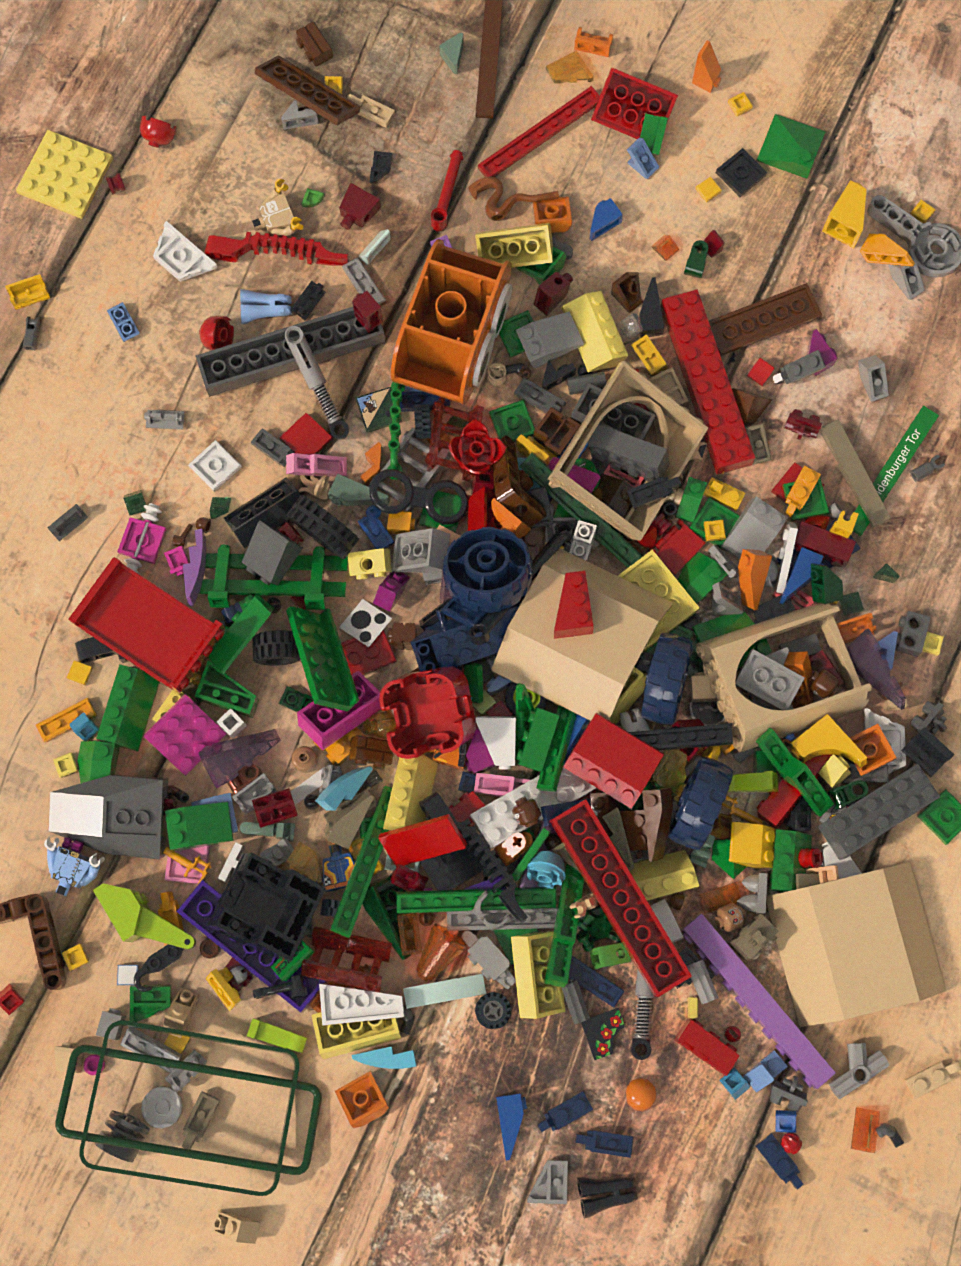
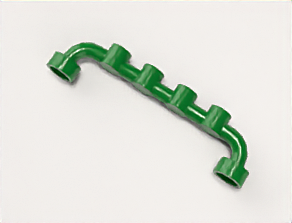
M392 382L390 395L393 406L390 408L392 423L389 425L391 440L388 443L390 451V465L388 469H396L403 472L402 466L398 464V453L401 450L399 436L401 435L399 420L402 417L400 403L403 400L402 392H405V385Z

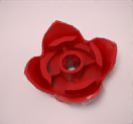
M477 419L468 423L464 427L461 436L452 438L449 443L450 453L459 462L460 467L474 474L488 472L491 465L502 458L507 448L502 440L491 438L487 427ZM477 449L478 453H474L472 450Z

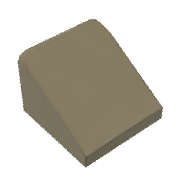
M818 873L796 874V889L820 884Z

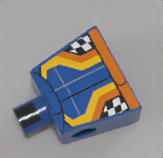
M337 844L329 846L331 857L323 859L325 892L346 888L355 864L351 853L343 854L341 846Z

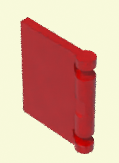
M680 519L676 523L682 528L679 530L673 525L654 545L659 550L656 555L674 576L705 544Z

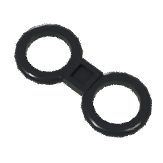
M386 469L379 472L372 479L369 487V494L373 505L387 514H397L404 511L408 506L426 509L428 515L435 522L443 525H452L459 522L468 510L466 491L458 483L451 480H441L434 483L429 489L413 486L410 478L405 473L396 469ZM395 477L404 484L406 496L401 504L388 506L379 499L377 488L382 479ZM450 488L459 495L461 506L454 516L444 517L435 511L433 497L439 489Z

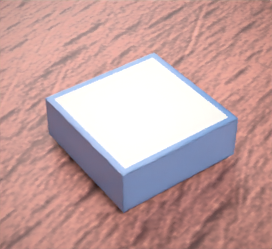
M118 965L117 985H134V975L139 970V965Z

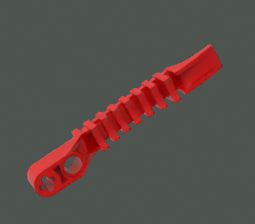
M246 232L243 240L210 235L208 236L204 252L211 259L235 263L238 262L239 257L250 250H254V254L259 255L260 247L262 246L265 254H268L270 247H272L275 254L281 248L283 255H286L289 249L291 257H295L297 251L299 260H304L305 252L307 251V264L312 265L315 252L316 264L343 266L349 262L348 254L330 252L322 246L321 242H315L314 239L306 241L305 238H301L298 240L293 236L290 239L284 235L282 237L276 234L270 236L268 233L261 235L259 232H256L253 236L251 232Z

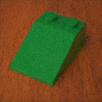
M229 802L165 810L170 850L182 851L234 841Z

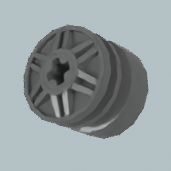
M112 1110L109 1117L114 1121L106 1120L105 1122L112 1131L102 1130L99 1134L144 1142L145 1138L140 1133L148 1134L150 1128L142 1123L141 1120L128 1113ZM95 1143L104 1152L127 1162H134L139 1152L136 1149Z

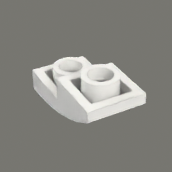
M579 520L569 553L588 561L597 525Z
M663 899L650 905L671 942L674 943L683 939L680 928L666 900Z

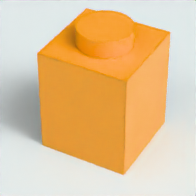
M402 511L397 514H389L388 533L401 534L415 530L416 519H413L412 512Z

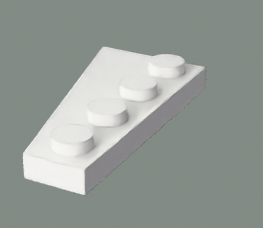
M319 984L322 1025L404 1017L403 996Z

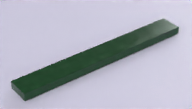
M534 452L519 466L541 487L546 486L547 493L577 521L580 520L597 525L595 538L627 568L643 557L613 526L561 487L551 488L548 485L550 482L548 478L553 470Z

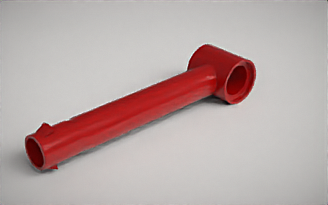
M453 150L450 154V164L438 205L431 212V226L436 231H443L447 227V210L461 160H463V153L459 150Z

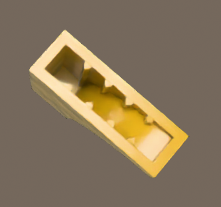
M828 714L791 742L792 755L798 760L801 759L803 763L817 756L834 754L853 761L860 768L867 764V757Z

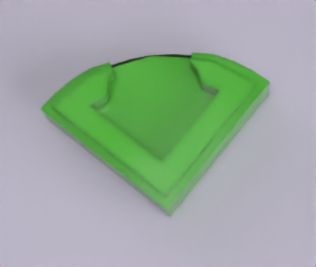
M307 188L301 203L302 207L318 205L324 199L325 194Z

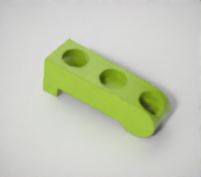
M773 771L735 774L732 777L728 792H778V774Z
M252 1018L247 1037L303 1053L307 1037L256 1018Z

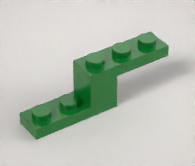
M769 728L756 740V743L784 781L798 789L817 816L821 817L834 805L807 765L792 756L773 729Z

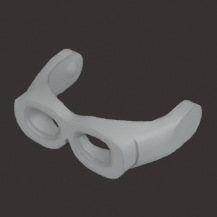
M484 891L477 899L471 911L493 931L495 928L504 925L511 915L509 913L506 914L498 922L486 921L481 914V903L488 895V892Z

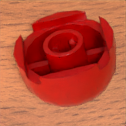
M142 116L140 133L145 140L149 141L148 145L159 148V145H167L172 142L177 126L170 128V123L155 118L146 120V116Z
M215 315L204 320L199 329V335L205 348L212 351L233 343L234 327L230 325V318Z

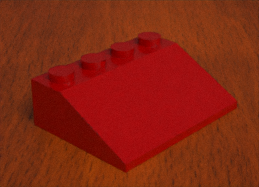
M611 67L591 120L638 139L640 138L645 113L669 119L678 95Z
M595 713L567 758L563 768L632 809L664 753L598 713Z

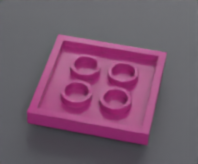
M184 694L145 733L144 738L186 776L226 733Z

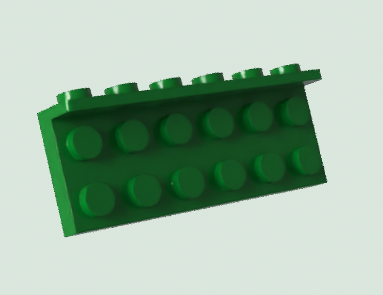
M290 606L286 613L314 704L348 712L359 701V697L331 610L326 608L321 614Z

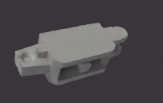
M471 931L462 933L463 941L470 947L467 950L469 952L467 957L474 965L478 963L483 968L480 972L488 981L492 978L494 981L497 980L506 989H509L516 982L508 969L509 960L488 937L478 939Z

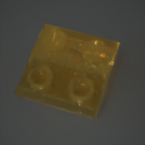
M299 841L286 861L290 864L288 868L300 874L304 873L307 875V878L324 886L320 855Z

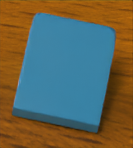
M84 712L70 723L73 732L83 741H87L99 731V727Z
M735 1067L727 1076L719 1080L735 1100L750 1088L748 1082Z

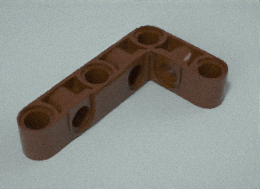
M505 435L500 440L506 445V451L502 458L492 465L495 495L497 500L506 509L532 528L544 519L547 513L541 504L521 488L516 446L513 440Z
M31 894L0 903V910L2 911L0 924L14 922V919L28 916L43 983L49 990H61L66 984V976L47 898L39 894ZM39 898L41 905L35 909L33 903L35 899ZM45 937H48L50 939V943L47 947H44L42 945V941ZM56 975L59 978V983L54 987L51 984V979Z

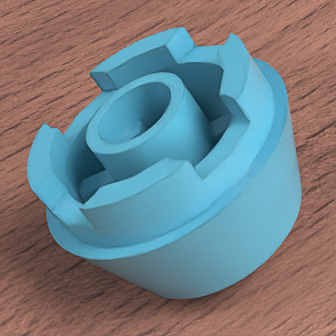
M538 852L527 866V878L529 880L534 879L538 882L537 886L554 889V885L561 886L562 881L566 878L564 860L554 852Z

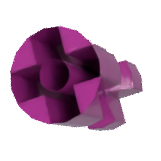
M67 837L64 838L62 843L63 848L69 849L71 847L72 851L81 853L84 846L82 842L76 840L72 842V839Z

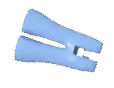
M240 289L241 324H248L251 321L265 317L292 315V307L288 306L292 303L291 296L285 294H264Z

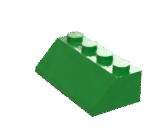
M257 594L254 597L249 596L244 602L245 609L242 612L237 611L231 620L234 623L230 628L228 626L225 627L223 637L218 643L214 644L213 650L208 656L223 674L274 610L272 605Z
M119 664L96 739L100 742L115 743L119 747L138 752L160 682L142 670Z

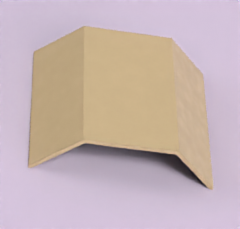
M560 548L543 564L507 627L491 671L516 684H524L526 689L590 721L595 713L610 720L630 674L657 624L672 607L673 603ZM585 571L594 625L593 634L554 639V628L565 573Z
M910 862L766 896L771 923L779 931L775 935L777 937L776 942L799 1027L846 1020L919 1002L946 991Z

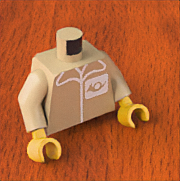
M277 179L275 181V188L259 206L261 217L252 220L255 231L266 227L270 236L276 234L279 237L283 235L289 237L294 232L304 228L299 223L302 219L293 216L285 194L281 192L287 191L289 188L287 184H283L285 180Z

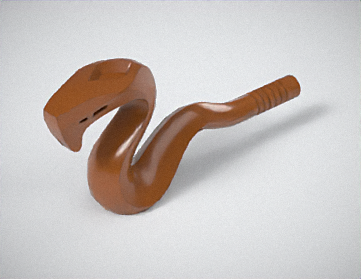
M484 177L468 187L470 194L475 200H477L478 193L492 188L496 189L485 206L486 215L493 221L504 219L517 202H540L542 200L559 198L558 191L537 195L518 193L511 195L500 207H497V203L503 194V184L499 179Z

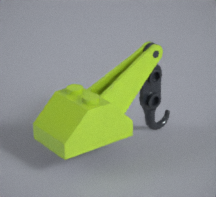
M104 883L93 890L123 942L133 943L140 937L168 944L149 956L142 968L135 973L134 985L139 991L148 992L152 990V986L143 987L141 985V977L146 974L160 972L180 959L184 949L195 947L196 939L194 936L150 910L147 905L149 900L143 892L140 893L139 891Z

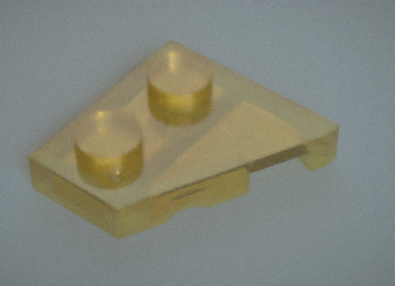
M577 50L546 66V71L554 84L564 82L577 83V80L592 82L594 80L592 73Z
M678 749L665 750L650 780L663 788L671 787L672 794L680 798L684 787V780H686L685 766L687 755Z

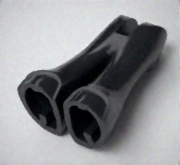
M585 1177L577 1178V1186L581 1198L611 1192V1194L603 1197L581 1199V1210L584 1219L592 1217L608 1208L638 1200L636 1191L620 1192V1189L636 1186L635 1178L622 1177L605 1180Z

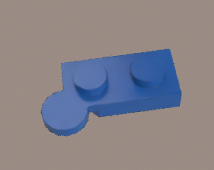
M374 505L369 506L366 510L367 517L360 519L358 524L375 549H386L394 544V540L379 520L381 511Z

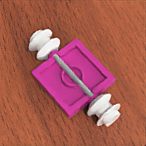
M152 503L144 505L146 513H141V516L145 521L132 517L129 518L117 551L118 554L131 557L124 559L127 563L126 566L139 575L140 573L137 572V569L142 567L139 560L155 564L167 530L165 527L152 524V522L159 521L156 516L162 513L159 510L160 507Z

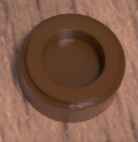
M209 938L200 944V953L205 958H215L220 952V947Z

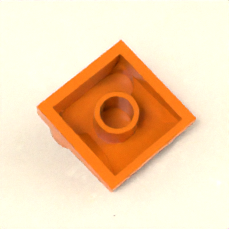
M569 197L533 202L535 224L550 223L552 233H563L571 228L572 217Z
M493 498L491 501L492 510L496 519L502 525L501 530L511 531L519 539L525 536L531 528Z
M879 724L850 737L867 757V764L862 768L854 763L861 776L897 759Z
M371 1071L335 1091L352 1128L362 1127L385 1114L389 1108Z

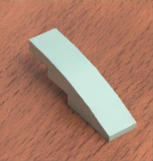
M483 974L403 988L407 1009L486 994Z

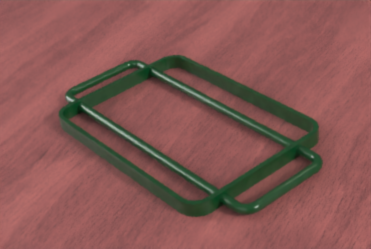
M119 1020L107 1028L102 1047L80 1045L72 1051L56 1115L55 1127L61 1136L81 1140L79 1157L86 1167L93 1170L254 1196H267L277 1188L280 1173L301 1175L309 1168L322 1094L316 1085L297 1081L299 1060L297 1055L291 1050ZM128 1026L286 1054L292 1058L294 1070L292 1080L110 1049L106 1048L109 1034L115 1027ZM82 1053L100 1055L84 1131L69 1130L64 1127V1119L78 1057ZM104 1056L290 1088L277 1164L88 1133ZM295 1089L309 1091L314 1096L303 1162L298 1167L282 1165ZM88 1141L275 1172L272 1186L264 1192L93 1165L85 1160L84 1147L85 1142Z

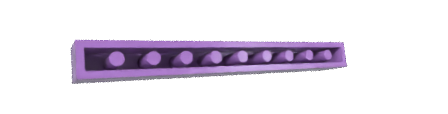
M703 914L698 915L682 929L684 932L683 938L688 944H694L697 948L695 950L697 955L702 960L706 959L710 965L708 967L715 976L719 974L724 980L721 982L729 992L732 990L735 993L737 1003L742 1008L745 1006L750 1011L749 1017L755 1023H760L763 1027L761 1030L769 1040L772 1038L776 1042L775 1048L782 1056L786 1054L790 1059L789 1065L796 1072L798 1070L804 1076L802 1080L809 1088L818 1089L835 1074V1071Z

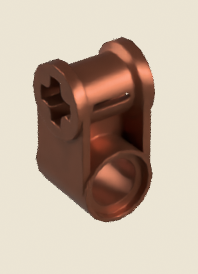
M246 764L239 770L226 776L223 782L228 784L232 791L231 795L234 796L262 775V771L254 764ZM255 768L256 775L253 778H249L248 771Z

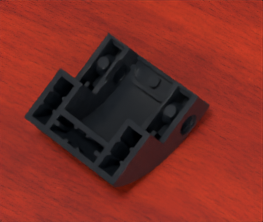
M252 852L243 853L207 926L247 947L291 962L326 888L293 869L282 870Z

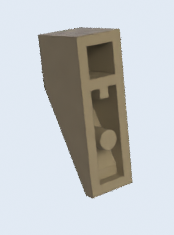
M367 790L336 814L331 822L326 824L324 833L327 841L349 849L374 798L372 791Z

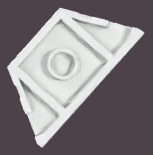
M167 221L164 223V230L162 236L159 237L158 247L155 249L153 257L176 279L181 282L217 268V264L170 223Z
M868 708L863 709L864 730L879 724L897 759L888 763V773L890 774L906 766V755L901 751L905 746V727L896 722H891L884 716L871 712Z

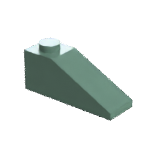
M337 474L328 492L332 503L341 506V504L345 506L373 505L368 486ZM377 491L379 499L388 505L390 502L389 496Z

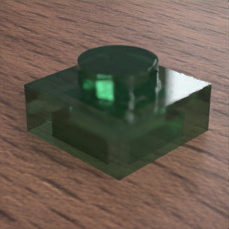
M859 592L843 595V600H839L844 616L864 610Z

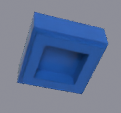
M776 1110L775 1132L796 1133V1111Z

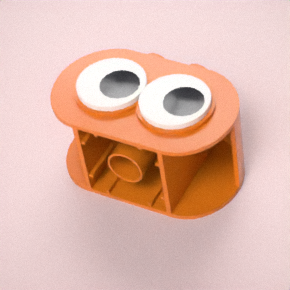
M440 239L434 242L427 256L396 341L391 365L392 382L464 405L468 402L474 387H479L483 380L491 357L494 340L501 330L512 293V285L509 284L512 263L506 260L504 264L444 246L443 240Z

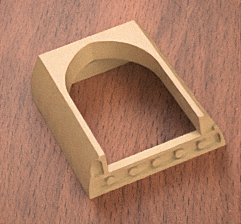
M621 361L550 474L548 485L551 488L561 487L613 526L619 533L624 534L627 539L642 540L667 497L634 509L631 503L624 517H621L567 476L602 418L610 410L622 403L635 402L644 404L649 412L656 415L654 419L656 445L667 449L670 465L664 478L668 477L669 480L681 475L708 427L703 424L704 422L700 418L691 415L686 407L677 404L672 396L663 393L658 385L648 381L644 374L634 370L629 362Z
M816 603L696 644V653L702 659L704 673L710 679V688L717 697L718 708L725 717L724 722L725 724L732 723L733 746L738 750V753L758 747L759 745L756 743V740L769 728L773 729L779 738H783L809 729L827 714L834 720L866 707L869 702L867 694L868 691H871L872 687L870 683L862 686L833 617L834 614L840 611L837 605ZM819 620L847 689L846 692L800 708L771 710L758 706L745 698L737 690L735 680L739 662L752 644Z

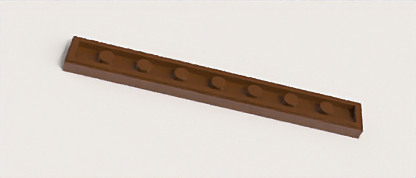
M485 0L476 118L493 119L503 0Z

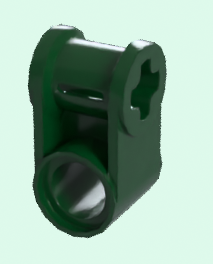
M698 240L693 243L686 263L685 275L702 278L708 252L706 242Z
M857 780L828 791L836 805L834 807L835 810L862 799L868 793V786L864 781ZM857 785L862 788L861 795L854 793V786Z

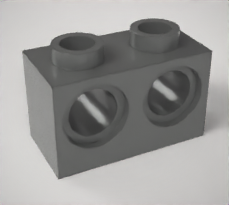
M907 611L904 616L901 615L898 626L901 628L897 634L895 651L918 657L923 650L931 617ZM909 621H914L917 624V628H912ZM906 638L912 641V646L906 645Z

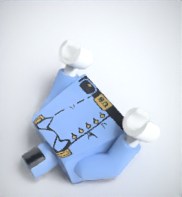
M49 836L44 845L47 848V862L51 878L60 881L56 893L67 896L71 886L81 888L97 878L100 864L105 861L104 857L98 861L96 858L97 853L89 858L60 846L57 848L59 838H56L54 843H52Z

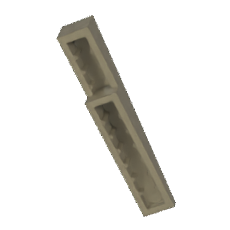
M839 419L822 426L821 435L838 462L840 472L873 528L891 520Z

